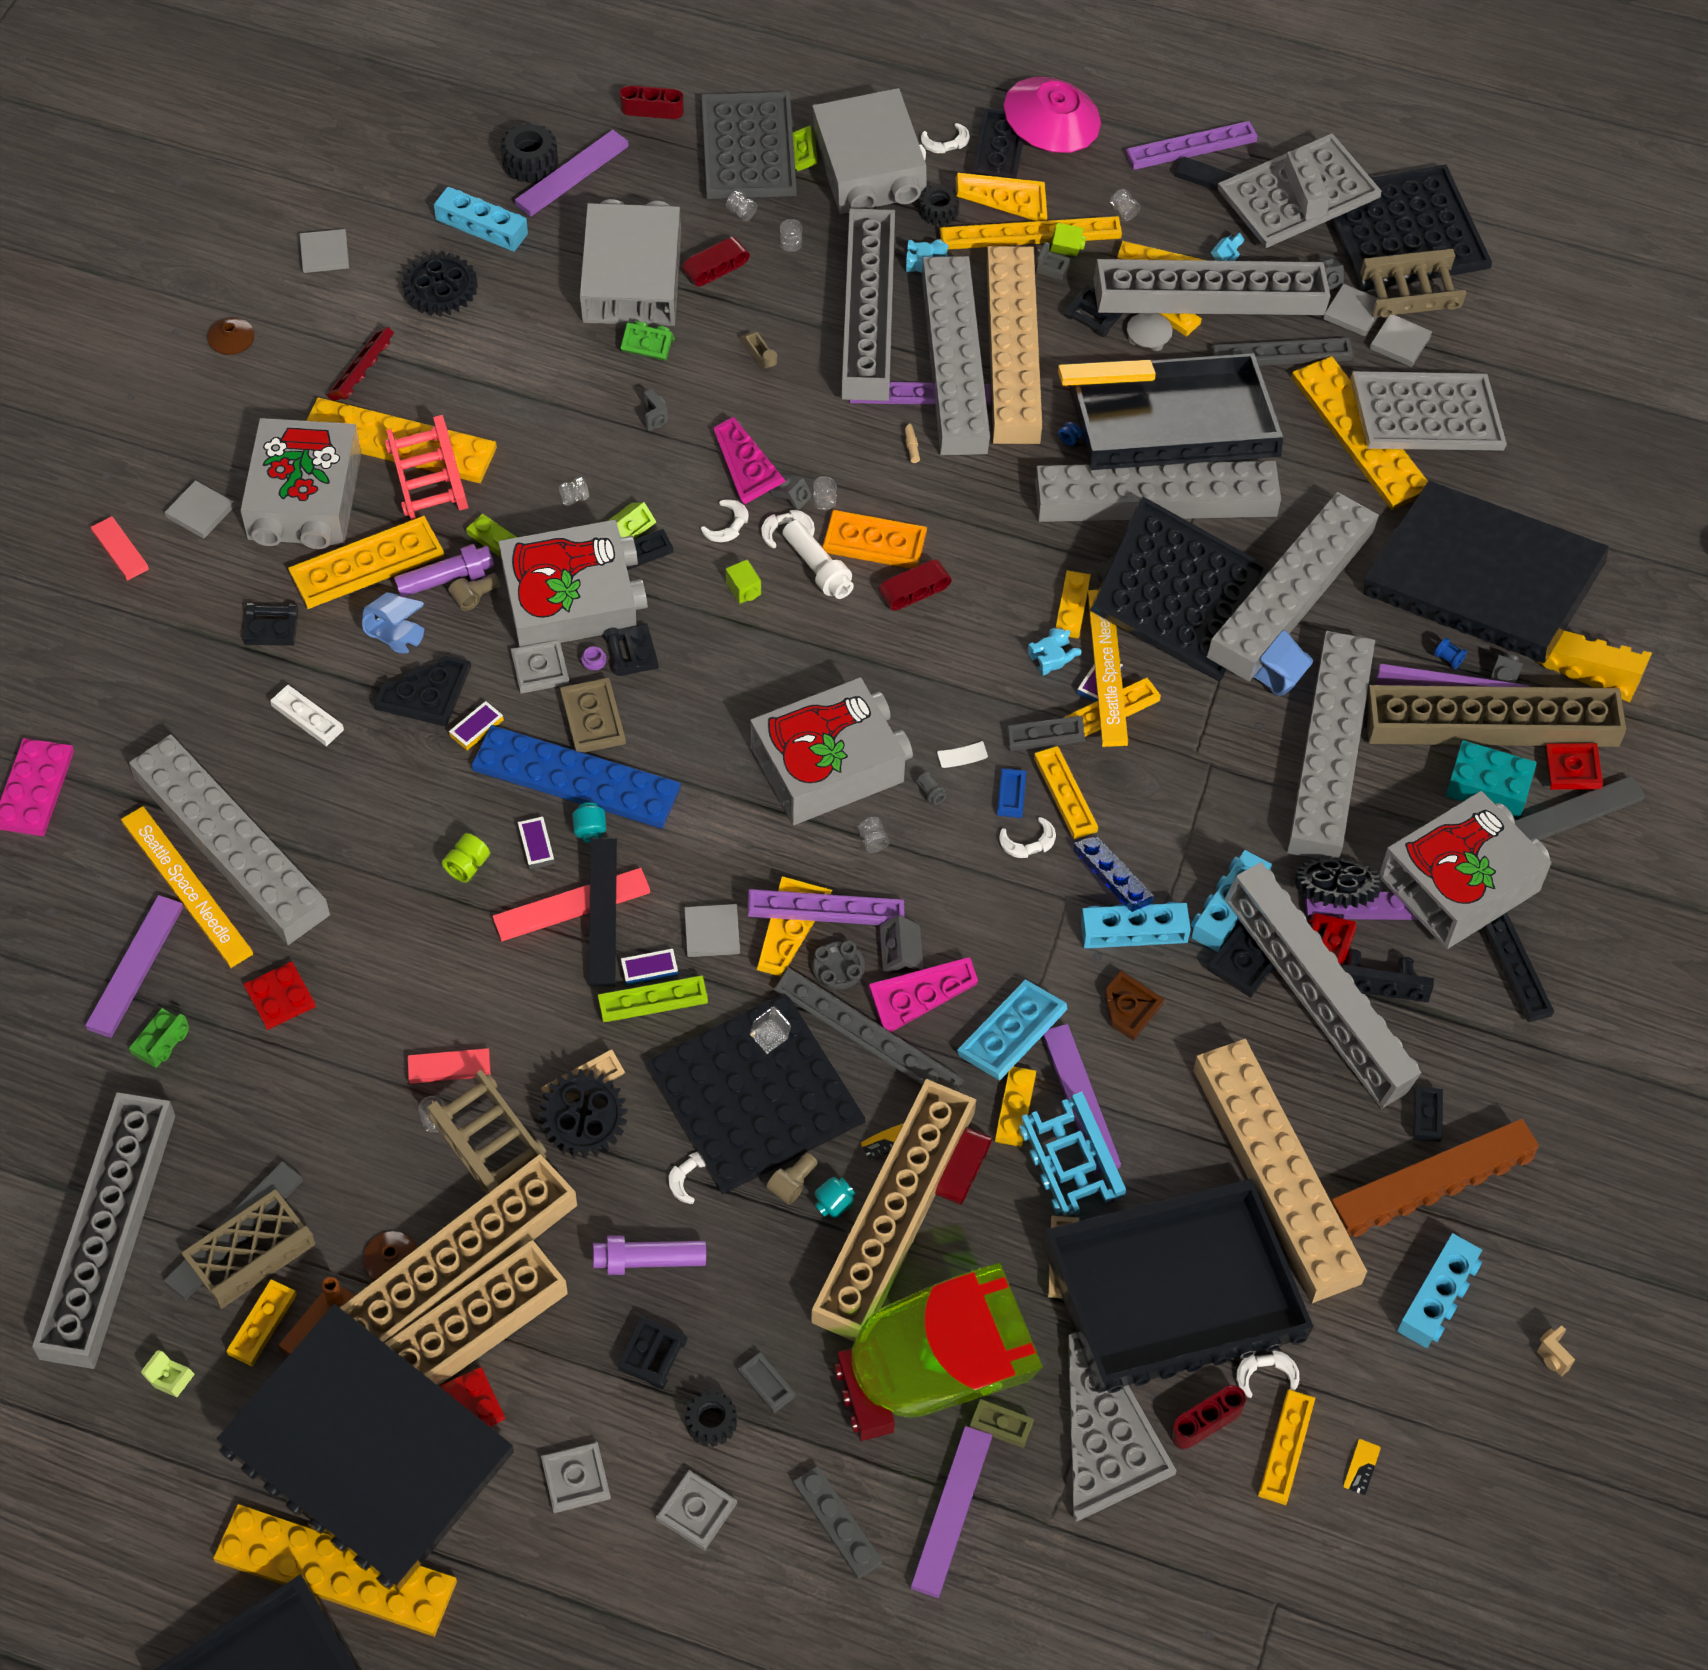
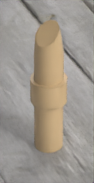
M910 423L905 428V441L911 462L917 463L920 461L918 441L915 437L913 426Z

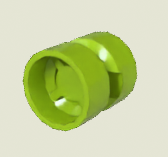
M465 833L455 844V849L450 850L442 860V866L453 878L467 883L477 872V867L482 866L490 856V850L479 838Z

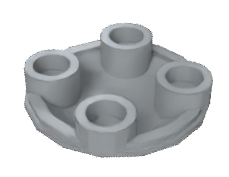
M1139 313L1133 316L1127 325L1128 341L1131 344L1148 347L1154 351L1161 350L1164 344L1172 337L1173 328L1166 317L1158 313Z

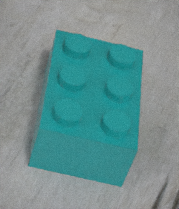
M1462 740L1445 797L1464 802L1482 791L1494 804H1503L1509 809L1513 817L1520 819L1537 762Z

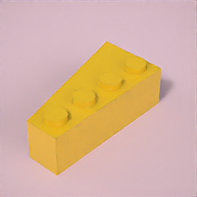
M1564 631L1545 663L1538 661L1537 663L1547 669L1564 674L1570 679L1585 683L1592 688H1620L1621 699L1630 703L1652 653L1643 651L1642 654L1631 652V647L1621 645L1619 649L1607 646V641L1600 639L1588 641L1584 635Z

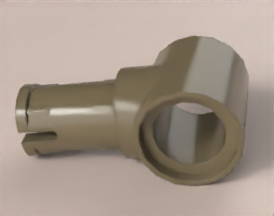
M495 573L477 581L472 580L468 582L467 579L460 578L450 585L448 591L461 610L468 611L479 603L484 593L499 588L500 582Z
M805 1153L792 1168L789 1167L785 1171L783 1169L777 1170L770 1178L767 1189L788 1205L792 1204L803 1190L804 1178L817 1166V1160L811 1154Z

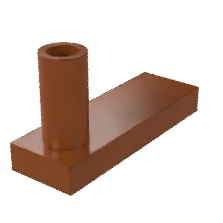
M328 1277L324 1279L321 1295L278 1345L282 1352L289 1356L333 1304L342 1307L355 1297L354 1294L340 1286L336 1278Z

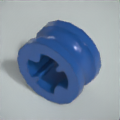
M1066 422L1058 431V436L1063 443L1073 446L1082 437V433L1076 424Z

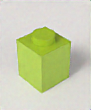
M1057 223L1054 229L1050 252L1077 257L1079 250H1084L1086 237L1082 236L1084 228Z
M748 560L726 568V584L739 604L752 601L761 595V580Z

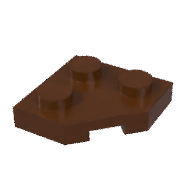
M1123 971L1118 973L1105 990L1111 1027L1132 1041L1136 1039L1162 1007L1165 1000Z

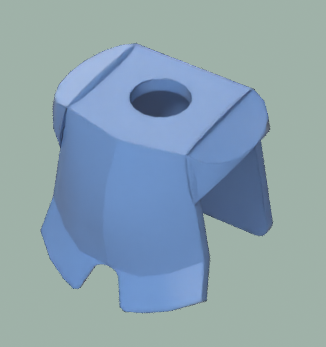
M385 593L364 608L362 617L364 633L388 644L395 652L408 653L409 650L406 644L410 643L417 647L423 638L425 629L414 622L404 619L423 607V602L401 597L394 593Z
M1282 631L1261 656L1260 661L1264 665L1254 678L1264 683L1276 696L1280 697L1296 685L1298 680L1312 665L1313 659L1302 651L1287 631Z

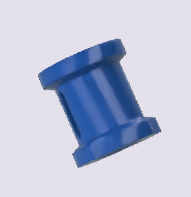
M1445 638L1437 647L1434 656L1443 658L1452 664L1451 667L1453 669H1457L1465 659L1468 651L1459 649L1450 643V639Z

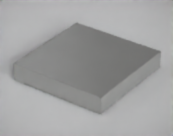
M346 229L300 233L303 273L349 269Z
M1343 284L1327 309L1324 320L1366 337L1377 317L1372 316V311L1378 298Z
M1391 315L1372 341L1370 349L1412 367L1431 338L1432 331L1398 316Z
M195 480L165 511V516L204 539L235 506L234 502Z
M560 640L511 649L520 694L570 684Z
M737 904L685 907L687 957L740 954Z
M598 1442L541 1456L554 1513L611 1499Z
M688 1470L657 1514L656 1520L705 1551L737 1505V1500Z

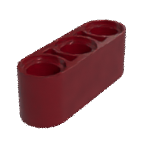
M632 85L625 86L620 90L621 112L625 115L678 119L684 114L683 93L680 90Z
M730 237L687 259L683 264L682 270L697 287H701L746 264L750 258V253L737 238Z
M934 559L884 581L879 586L878 591L892 611H897L943 591L951 584L952 578L941 562Z
M969 1127L965 1128L938 1183L935 1195L958 1205L963 1204L989 1150L992 1137Z
M1236 1385L1227 1386L1180 1415L1175 1420L1171 1432L1173 1444L1181 1449L1190 1448L1237 1419L1242 1414L1246 1403L1244 1390ZM1233 1399L1238 1403V1406H1230L1225 1400ZM1202 1414H1212L1215 1420H1205ZM1187 1428L1192 1434L1185 1436L1178 1429Z

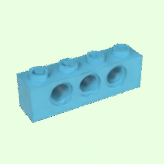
M447 187L434 203L437 221L513 252L528 235L527 219L525 217L505 210L500 206L485 202L480 198L465 194L460 190Z
M1244 850L1240 858L1235 857L1230 864L1228 876L1223 875L1219 880L1216 894H1210L1204 904V912L1202 914L1197 913L1191 924V927L1194 928L1192 939L1219 952L1240 922L1224 900L1235 877L1260 862L1269 870H1271L1272 864ZM1213 917L1220 918L1221 920H1215Z
M1178 902L1154 905L1143 903L1135 906L1119 904L1114 907L1090 906L1082 909L1080 921L1084 949L1188 943L1191 931L1187 903ZM1160 920V921H1164L1165 923H1164V924H1161V923H1158L1157 921ZM1130 922H1137L1139 925H1133ZM1105 923H1110L1114 926H1106Z
M1452 1233L1404 1316L1397 1332L1425 1348L1429 1347L1432 1340L1438 1342L1445 1327L1441 1326L1444 1318L1451 1319L1458 1306L1454 1304L1456 1297L1463 1298L1470 1285L1466 1281L1469 1274L1475 1276L1482 1264V1261L1478 1259L1482 1249ZM1449 1267H1455L1461 1273H1454ZM1437 1289L1445 1290L1448 1295H1441ZM1424 1311H1431L1436 1317H1428Z

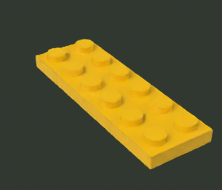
M425 516L291 566L288 570L307 609L442 558L444 557V551Z

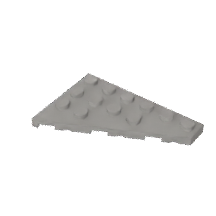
M1075 1332L1068 1337L1073 1517L1077 1522L1174 1476L1176 1469L1129 1385L1124 1386L1122 1390L1115 1393H1108V1391L1098 1393Z

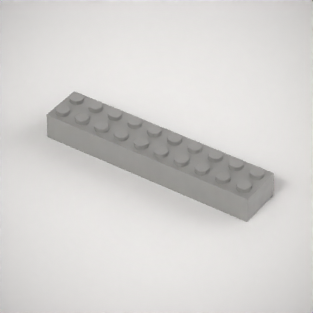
M850 209L842 399L889 401L895 210Z
M969 256L923 257L922 285L932 380L934 383L933 390L940 455L988 454L990 432Z
M1097 259L1093 278L1098 313L1325 315L1330 299L1324 262Z
M1276 461L1200 462L1091 470L1090 465L1037 466L1035 480L1039 522L1131 520L1142 496L1183 519L1277 517L1281 502Z
M1337 492L1212 638L1207 658L1250 682L1264 665L1260 661L1261 656L1282 631H1287L1288 634L1291 633L1371 537L1379 514Z
M1330 631L1325 633L1287 851L1289 854L1315 859L1322 857L1325 860H1329V856H1332L1335 860L1340 858L1344 843L1375 640Z
M171 734L129 762L135 781L287 945L330 916L327 901L321 893Z
M1260 862L1237 875L1224 900L1380 1108L1383 1109L1406 1095L1422 1073L1417 1062L1409 1057L1403 1049L1401 1041L1396 1036H1393L1387 1028L1383 1017L1374 1011L1367 996L1362 994L1355 986L1351 975L1343 970L1335 954L1327 949L1322 942L1320 934L1311 928L1304 913L1295 907L1288 892L1279 886L1272 871Z
M116 1093L32 1346L39 1360L95 1369L175 1119V1113L170 1101Z

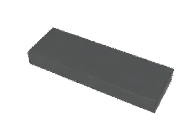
M1082 715L1007 726L1010 752L1085 742Z

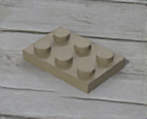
M609 678L560 687L576 752L585 753L626 744Z

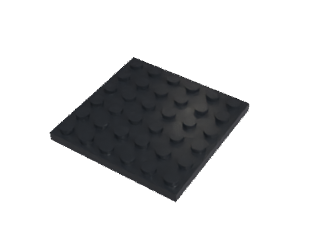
M1447 164L1370 177L1382 191L1381 197L1331 219L1362 292L1375 289L1373 280H1362L1360 274L1364 259L1453 249L1455 259L1451 270H1449L1450 276L1491 269V258ZM1439 272L1427 273L1428 280L1441 278ZM1416 274L1404 275L1406 283L1419 282ZM1395 277L1382 278L1385 287L1397 285Z
M1142 496L1090 611L1219 682L1223 678L1226 668L1207 658L1211 640L1266 576L1269 566Z
M781 994L645 1061L646 1069L695 1151L701 1157L705 1168L722 1195L865 1123V1116L790 997L786 994Z

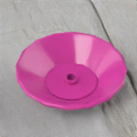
M1031 77L1017 82L1006 94L1003 108L1007 122L1019 137L1034 147L1049 152L1072 153L1087 148L1098 137L1101 126L1098 109L1086 93L1071 83L1053 77Z

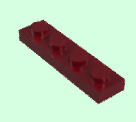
M389 327L377 330L327 393V397L331 401L345 400L353 393V386L363 380L366 376V369L373 366L378 360L377 355L390 345L391 342L389 340L394 332Z

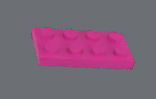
M23 738L0 800V830L45 836L74 754L72 745Z

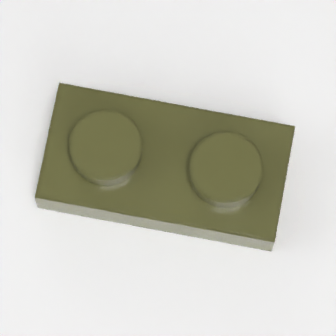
M980 1399L970 1428L991 1434L994 1438L1024 1448L1034 1419Z

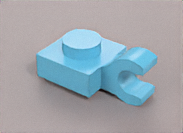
M1240 232L1234 238L1232 235L1222 238L1210 253L1216 261H1235L1240 255L1237 248L1245 239Z

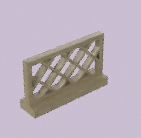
M275 1189L187 1248L181 1254L211 1293L220 1309H223L313 1247L315 1241L308 1227L303 1225ZM276 1200L280 1205L279 1215L264 1214L265 1206ZM247 1218L258 1219L255 1231L240 1230L242 1222ZM262 1220L277 1221L275 1234L260 1232ZM282 1222L294 1223L298 1230L290 1235L279 1234ZM223 1234L234 1235L232 1247L217 1246L218 1238ZM239 1236L254 1237L251 1250L236 1248ZM258 1238L273 1239L272 1247L267 1251L256 1250ZM200 1250L210 1251L208 1264L197 1263L191 1256ZM215 1252L230 1253L227 1266L213 1264ZM234 1255H249L248 1264L242 1268L232 1267ZM211 1270L226 1272L224 1280L216 1286H213L209 1281Z

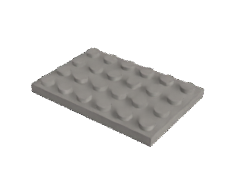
M1333 133L1295 149L1309 148L1330 196L1327 216L1305 220L1285 173L1287 153L1218 183L1219 192L1265 248L1381 197L1382 191Z
M1352 372L1350 379L1368 449L1504 451L1507 445L1487 374Z

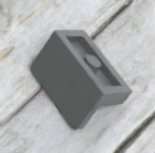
M900 915L880 924L883 971L891 974L905 966L915 971L923 970L920 925Z

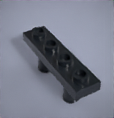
M1356 949L1348 950L1345 965L1340 964L1343 970L1351 975L1355 986L1362 994L1429 1003L1434 987V978L1413 975L1414 960L1410 957H1401L1398 960L1397 973L1362 968L1361 952Z

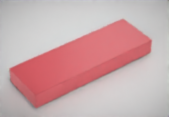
M112 516L91 527L92 533L127 581L149 570L145 560Z
M489 1048L408 1055L410 1084L475 1078L480 1070L485 1075H491Z

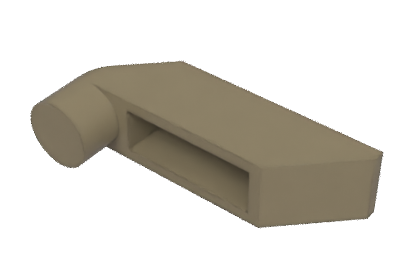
M749 332L739 336L740 341L759 368H769L777 365V353L768 348L758 332Z

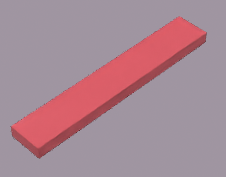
M642 868L617 875L616 904L650 893V888ZM590 884L493 915V921L501 942L590 913Z

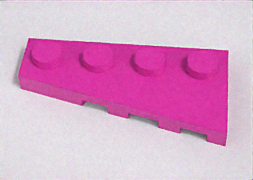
M734 416L713 428L740 499L744 504L786 482Z
M968 957L869 984V991L881 1026L889 1032H893L977 985L978 979L971 958Z

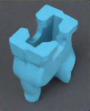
M937 239L932 243H915L913 240H908L906 272L918 271L922 273L923 257H948L947 251L949 246L941 239Z
M1054 627L1050 629L1048 637L1043 638L1038 643L1032 642L1028 645V655L1032 661L1038 658L1040 666L1037 667L1042 676L1050 673L1052 670L1062 668L1074 657L1081 655L1080 648H1073L1067 653L1061 648L1070 643L1068 640L1070 630Z

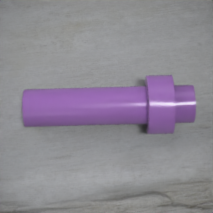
M471 544L460 548L461 555L395 576L394 579L400 596L406 597L468 575L471 581L485 577L484 570L495 567L488 546L476 549L475 545Z
M624 1235L607 1236L606 1243H593V1268H607V1275H624L625 1268L706 1266L705 1241L625 1242Z

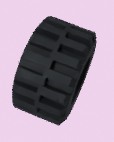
M521 123L520 126H513L512 130L508 129L506 135L502 136V142H500L502 164L507 175L510 174L511 178H518L520 182L528 181V183H533L535 180L539 182L542 178H546L556 170L555 167L558 166L557 141L549 128L545 129L544 125H536V123Z

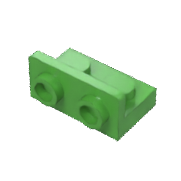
M635 321L634 324L627 322L621 351L667 361L671 342H674L675 336L667 327L657 326V328H651L644 322Z
M161 1008L130 1046V1053L157 1069L161 1062L166 1061L170 1057L172 1049L178 1041H182L186 1037L189 1029L186 1016L179 1014L177 1017Z

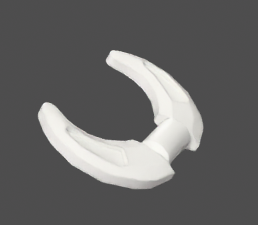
M956 123L955 128L959 131V135L955 140L943 144L930 140L927 132L924 131L921 135V142L927 150L933 153H945L946 151L957 149V147L958 149L965 147L970 139L969 131L963 125Z
M731 499L721 500L719 504L733 510L735 514L734 522L729 528L720 531H711L704 526L701 527V531L707 539L715 542L733 540L739 535L738 531L743 524L748 522L749 515L746 507L739 501Z
M790 510V513L777 515L776 517L773 514L767 517L762 525V538L768 546L776 548L772 534L778 528V525L798 520L814 536V522L810 516L799 510Z
M1040 817L1038 822L1042 825L1044 833L1038 842L1025 846L1015 843L1008 838L1006 829L1001 830L999 841L1006 853L1017 858H1028L1030 854L1042 850L1046 852L1052 848L1056 839L1055 828L1048 820Z
M697 1152L690 1154V1158L679 1167L674 1166L669 1174V1188L672 1194L678 1200L688 1204H693L694 1198L689 1196L684 1190L685 1175L697 1166L699 1168L705 1167Z
M1272 1351V1354L1252 1355L1241 1361L1237 1369L1236 1381L1238 1386L1244 1390L1246 1396L1251 1398L1252 1392L1249 1388V1378L1252 1373L1257 1370V1367L1275 1365V1368L1286 1373L1290 1380V1390L1295 1391L1299 1383V1370L1296 1363L1287 1354L1279 1351Z

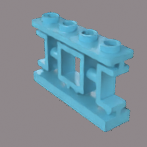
M1082 1091L1072 1095V1099L1062 1101L1064 1115L1042 1123L1037 1111H1035L1032 1115L1027 1116L1025 1114L1021 1116L1022 1125L1019 1126L1023 1140H1029L1032 1146L1029 1152L1034 1165L1039 1164L1043 1171V1174L1040 1175L1045 1190L1050 1189L1054 1198L1051 1199L1053 1209L1056 1215L1061 1214L1064 1217L1080 1214V1208L1076 1200L1100 1191L1105 1203L1110 1202L1111 1199L1116 1201L1124 1198L1126 1194L1124 1183ZM1072 1109L1075 1110L1088 1139L1086 1141L1081 1131L1068 1136L1065 1132L1063 1125L1074 1121ZM1032 1125H1035L1039 1135L1053 1129L1057 1138L1056 1141L1045 1145V1150L1048 1154L1046 1157ZM1078 1142L1087 1163L1063 1172L1055 1151ZM1093 1158L1097 1159L1110 1188L1109 1190H1107L1103 1180L1091 1185L1088 1184L1084 1174L1096 1170V1163ZM1053 1174L1057 1175L1060 1184L1073 1178L1075 1179L1079 1189L1067 1194L1069 1206H1067Z

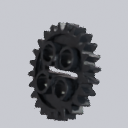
M439 252L435 258L432 254H429V259L426 260L424 257H420L421 263L413 261V268L407 267V273L403 274L404 281H402L404 297H407L408 304H413V309L420 307L421 313L429 310L430 316L435 311L438 312L439 316H442L443 311H446L448 315H451L452 309L460 312L459 306L468 307L467 301L472 302L473 295L477 294L476 271H473L472 265L467 266L466 259L460 261L458 255L452 259L450 253L446 257H442L441 252Z
M1329 856V860H1325L1322 857H1319V861L1310 859V863L1304 862L1303 867L1299 866L1296 872L1295 883L1299 893L1305 894L1306 899L1314 898L1313 903L1323 902V906L1333 904V907L1337 908L1338 905H1342L1345 909L1348 908V905L1358 908V903L1367 906V901L1374 902V898L1379 897L1381 890V876L1377 875V871L1371 870V866L1363 867V862L1353 863V859L1344 861L1343 857H1340L1338 860H1335L1332 856Z
M579 1069L577 1077H574L573 1073L569 1071L567 1074L568 1080L558 1076L559 1086L550 1083L549 1089L552 1093H543L542 1097L548 1102H541L539 1108L546 1111L538 1116V1119L546 1120L540 1129H549L545 1139H555L553 1148L561 1144L563 1146L562 1154L571 1149L573 1158L577 1156L578 1151H582L584 1159H587L589 1151H592L595 1157H597L600 1147L605 1152L609 1150L607 1142L614 1145L617 1143L618 1140L614 1134L622 1136L624 1131L618 1125H626L627 1120L620 1116L627 1114L628 1109L620 1108V1105L625 1103L626 1099L617 1098L621 1089H611L613 1080L605 1084L603 1082V1073L596 1079L594 1078L593 1070L589 1072L588 1077L584 1076L582 1069ZM589 1091L590 1095L586 1108L587 1116L583 1123L582 1135L577 1137L576 1133L580 1120L579 1112L583 1105L584 1093ZM569 1092H574L579 1096L580 1101L571 1104L566 1100L565 1095ZM594 1098H602L606 1102V1107L597 1109L593 1106L592 1100ZM568 1118L573 1121L574 1128L564 1130L560 1126V1121ZM596 1124L600 1127L601 1133L597 1136L590 1135L587 1131V1126Z

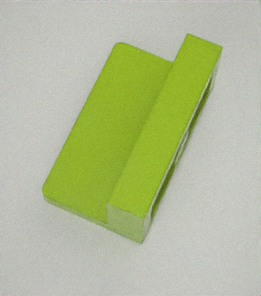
M645 502L630 503L608 520H616L620 538L633 536V539L656 523Z

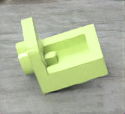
M160 1350L155 1352L141 1371L142 1375L156 1389L175 1397L179 1396L195 1375L188 1367L171 1361Z

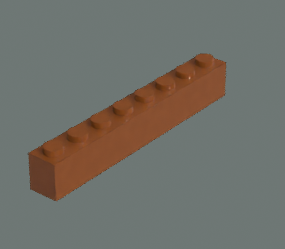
M1520 1119L1332 1199L1331 1203L1348 1235L1358 1237L1374 1225L1381 1227L1389 1223L1395 1216L1400 1214L1401 1216H1407L1414 1212L1416 1207L1423 1204L1430 1206L1444 1195H1456L1465 1186L1473 1184V1186L1479 1185L1493 1174L1500 1176L1508 1172L1514 1165L1520 1164L1523 1166L1530 1163L1535 1158L1534 1155L1539 1144L1524 1120Z

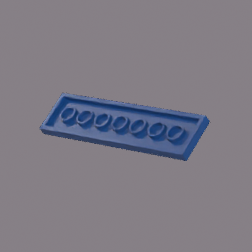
M492 725L472 763V771L576 803H596L598 807H601L606 812L663 829L681 789L680 782Z

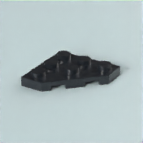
M444 656L438 659V663L427 668L422 666L406 673V677L383 683L374 702L375 710L447 727L471 669L470 661Z

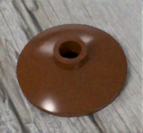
M225 318L217 321L210 327L207 340L214 351L224 355H234L245 351L251 346L254 341V330L250 323L241 318Z
M394 1231L382 1233L373 1238L365 1248L363 1255L365 1270L373 1280H377L418 1247L414 1240L404 1233ZM389 1251L395 1252L391 1257L385 1255Z

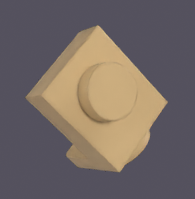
M1560 1326L1556 1331L1552 1328L1549 1329L1540 1338L1542 1343L1537 1351L1544 1359L1546 1366L1550 1370L1556 1371L1561 1377L1570 1370L1575 1361L1558 1342L1566 1331L1563 1326Z

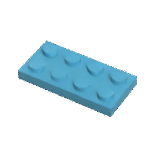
M1025 979L957 1050L958 1055L1000 1081L1065 1013L1067 1004Z

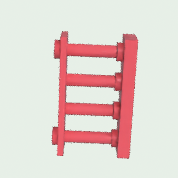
M443 415L433 417L435 427H431L432 430L395 440L392 429L387 430L389 439L385 440L388 453H393L405 501L401 502L405 516L410 515L411 520L416 519V510L449 501L452 503L457 502L459 511L469 508ZM433 439L435 441L440 440L441 447H438L436 451L404 460L400 459L398 451L400 448ZM437 460L445 461L447 467L442 468L443 471L406 481L404 469ZM445 480L446 482L451 481L452 488L448 489L449 492L416 501L411 500L409 490Z

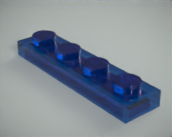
M1096 834L1074 843V852L1131 912L1153 903L1154 895Z

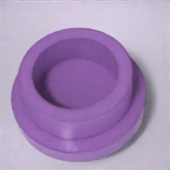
M589 647L582 654V664L588 670H599L606 664V654L599 647Z

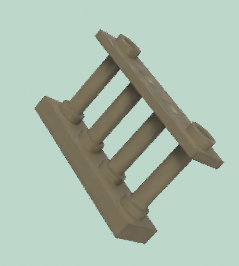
M1446 249L1364 259L1360 271L1362 280L1372 279L1378 296L1372 316L1389 317L1398 314L1442 309L1453 310L1462 307L1467 294L1466 290L1455 291L1449 273L1455 259L1454 250ZM1428 272L1440 273L1445 292L1432 293L1427 276ZM1416 274L1418 276L1423 295L1410 296L1404 275ZM1395 277L1401 297L1388 299L1382 278Z
M480 1070L475 1076V1081L478 1085L447 1106H440L435 1101L427 1107L426 1115L487 1195L502 1184V1180L539 1154L546 1159V1149L538 1139L534 1141L496 1090L498 1086L490 1074L485 1075ZM485 1093L494 1106L465 1127L456 1128L451 1121L453 1119L452 1115ZM501 1115L510 1128L480 1150H473L467 1142L469 1137ZM518 1137L527 1150L496 1172H489L484 1165L485 1159Z

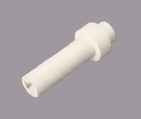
M794 520L788 523L783 529V536L815 572V582L827 596L834 595L837 599L848 596L853 590L854 585L851 582L852 573L841 560H832L800 521Z

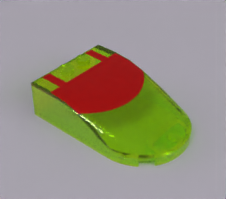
M1000 1262L937 1283L877 1310L860 1328L852 1348L853 1371L859 1386L866 1396L877 1406L881 1405L893 1411L894 1414L905 1417L928 1415L1028 1382L1043 1368Z

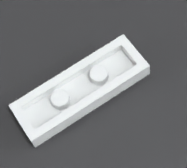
M289 685L270 700L273 708L325 746L330 744L344 731L343 724Z

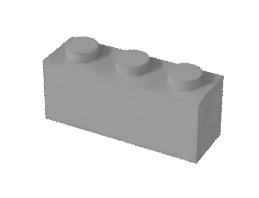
M1309 148L1287 152L1285 173L1305 220L1327 216L1330 196Z

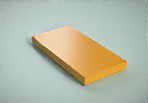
M833 510L822 548L829 554L912 569L919 565L927 527Z

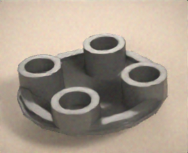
M832 942L816 950L813 960V972L816 979L825 987L834 990L847 989L854 986L862 978L865 971V961L853 942Z

